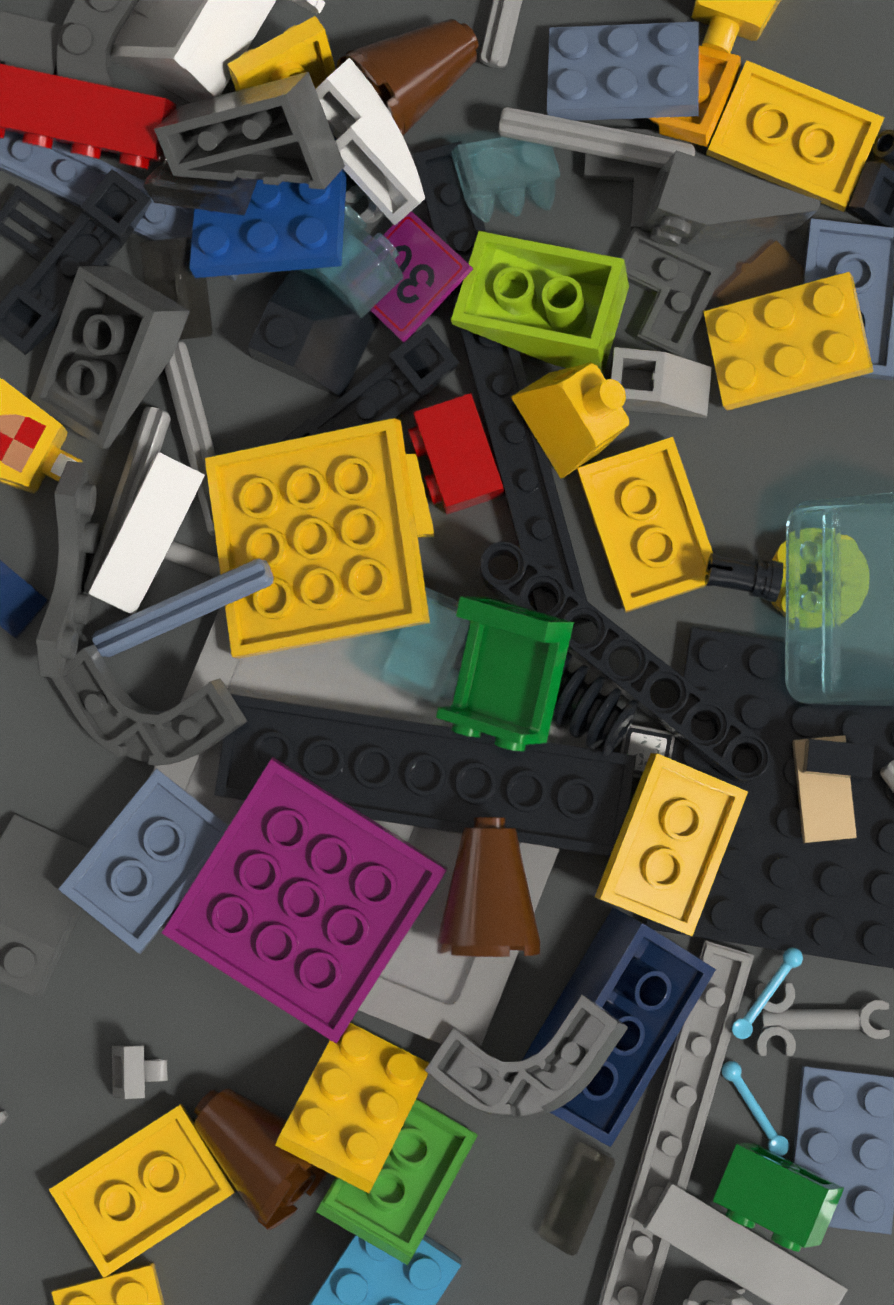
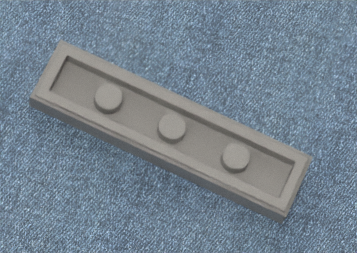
M668 1182L643 1225L648 1231L771 1305H839L848 1290L744 1226L730 1220L724 1214L671 1182Z

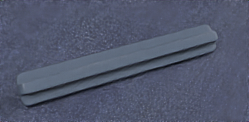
M252 560L95 631L92 641L101 656H114L270 586L274 581L270 565L266 560Z

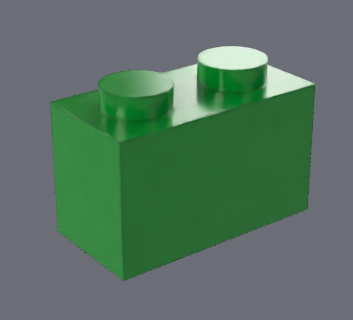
M742 1143L735 1146L713 1202L728 1209L725 1216L730 1220L748 1228H754L758 1224L773 1232L771 1240L775 1243L799 1252L801 1247L807 1248L821 1245L844 1187L755 1143Z

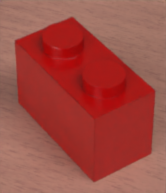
M471 393L413 412L416 427L408 429V433L417 458L425 455L427 457L432 474L424 476V480L433 505L442 502L445 513L448 515L503 496L504 487Z

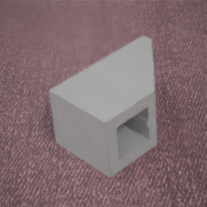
M614 347L609 379L618 381L625 390L626 400L622 406L624 410L707 418L712 367L667 352Z

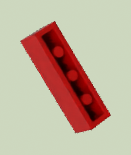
M0 64V139H4L5 130L23 134L22 143L36 147L52 149L54 140L72 144L70 153L83 157L100 159L101 151L120 154L119 164L148 170L150 161L165 164L166 157L154 128L176 109L177 104L167 98Z

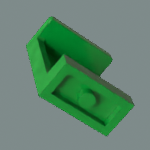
M460 596L456 617L471 622L453 703L451 706L438 707L436 718L453 723L451 731L461 735L481 737L482 733L494 736L496 737L494 744L508 750L525 751V747L528 744L547 743L574 622L489 597Z

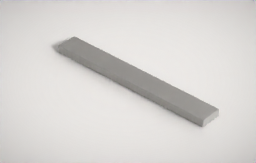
M703 941L699 959L715 968L716 971L674 1040L597 1305H653L670 1243L648 1231L643 1225L668 1182L686 1191L732 1034V1024L736 1020L754 958L752 954L709 941Z

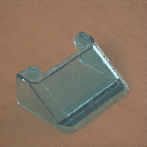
M894 492L808 500L795 506L788 516L786 523L785 682L789 694L799 702L827 705L894 706Z

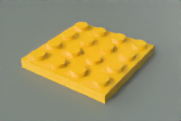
M392 418L205 458L220 574H224L252 560L261 559L268 562L274 576V581L270 586L225 605L231 655L233 658L241 659L430 623L401 421Z

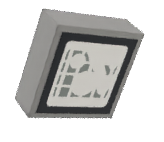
M631 725L622 739L620 753L636 756L633 778L641 779L650 753H657L671 759L675 740L673 734L668 731Z

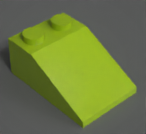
M478 231L469 260V265L473 270L463 280L451 318L452 324L555 366L570 368L592 362L598 366L604 375L629 289L624 259Z

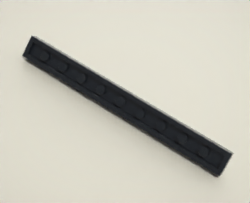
M462 141L413 153L433 231L469 264L478 231L486 232ZM463 281L450 294L454 309ZM460 328L519 548L587 601L549 459L511 396L528 386L520 353L515 349ZM538 587L531 591L537 611L547 612L557 605L556 594L551 589ZM579 618L573 621V627L587 624L592 621L585 618Z

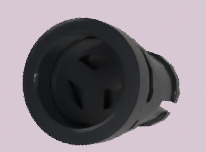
M711 553L706 566V572L709 575L705 576V586L749 592L751 597H759L767 601L776 602L782 585L783 562L774 560L764 561L761 559H755L754 562L717 556V554Z

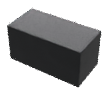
M808 739L805 744L803 773L868 780L872 778L874 746Z

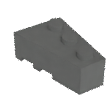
M309 72L179 106L154 128L173 176L234 181L238 177L263 180V184L279 185L281 182L309 184V188L325 189L345 167Z

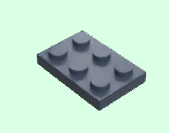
M699 22L549 28L547 115L574 121L699 116Z
M811 218L808 224L802 284L846 272L851 273L855 283L874 371L857 377L892 381L894 379V228Z
M156 769L58 890L140 955L176 911L229 826Z
M802 1066L792 1162L844 1187L828 1227L892 1234L894 1214V1077Z

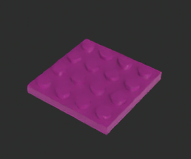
M273 757L177 907L162 934L337 1044L445 875L448 867Z

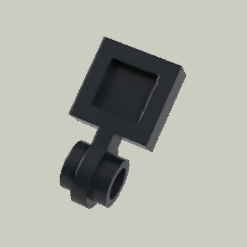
M886 130L879 134L874 141L873 152L876 162H866L849 207L874 226L893 228L894 130Z

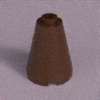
M448 19L350 50L346 55L338 59L337 68L349 58L354 62L372 84L390 111L402 136H404L476 62V50L479 44L475 33L467 24H460L454 19Z
M474 817V827L463 828L438 934L437 953L443 954L451 951V955L510 957V950L524 951V956L540 954L541 942L516 828L505 827V817Z
M227 1088L220 1093L214 1089L207 1093L196 1106L194 1113L198 1117L194 1127L258 1223H261L267 1230L278 1227L298 1210L293 1204L305 1193L311 1196L328 1175V1172L275 1146L287 1120L232 1089Z

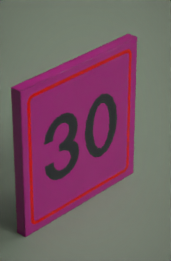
M411 211L396 225L393 224L340 282L399 339L405 342L469 275L473 268Z

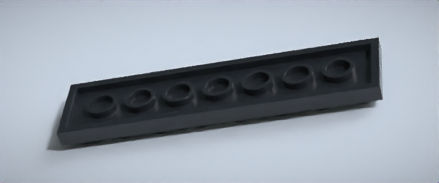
M231 694L248 722L223 739L214 793L218 797L245 801L266 766L274 757L375 821L462 834L464 827H474V817H505V827L516 828L519 843L611 856L629 809L636 756L611 752L610 755L603 758L602 750H591L589 748L550 742L528 744L525 747V751H513L496 746L494 744L496 737L482 733L481 737H470L451 731V727Z

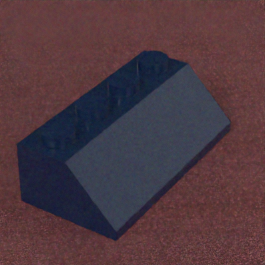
M613 907L522 1061L538 1054L552 1040L581 995L597 1003L628 1028L599 1072L583 1091L571 1101L550 1113L611 1147L716 969L642 922Z

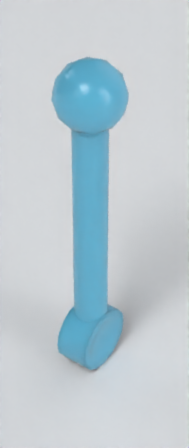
M789 948L784 952V962L744 1018H739L733 1022L731 1030L735 1037L746 1039L752 1034V1023L789 971L801 965L803 955L799 949Z
M735 1061L726 1062L722 1067V1075L726 1080L733 1082L769 1139V1151L779 1156L785 1155L789 1150L788 1140L784 1136L778 1135L742 1079L741 1066Z

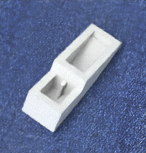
M349 58L316 88V92L332 134L337 139L336 144L345 165L343 169L386 217L396 225L425 199V195L412 156L390 111L372 84Z
M160 452L156 454L88 592L89 595L130 615L136 613L205 476L204 474Z

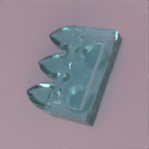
M500 137L457 145L451 151L465 201L471 211L483 222H489L495 206V193L503 207L515 217L520 216L523 210L526 196L525 188L534 202L545 211H549L552 207L556 193L555 181L561 176L552 146Z

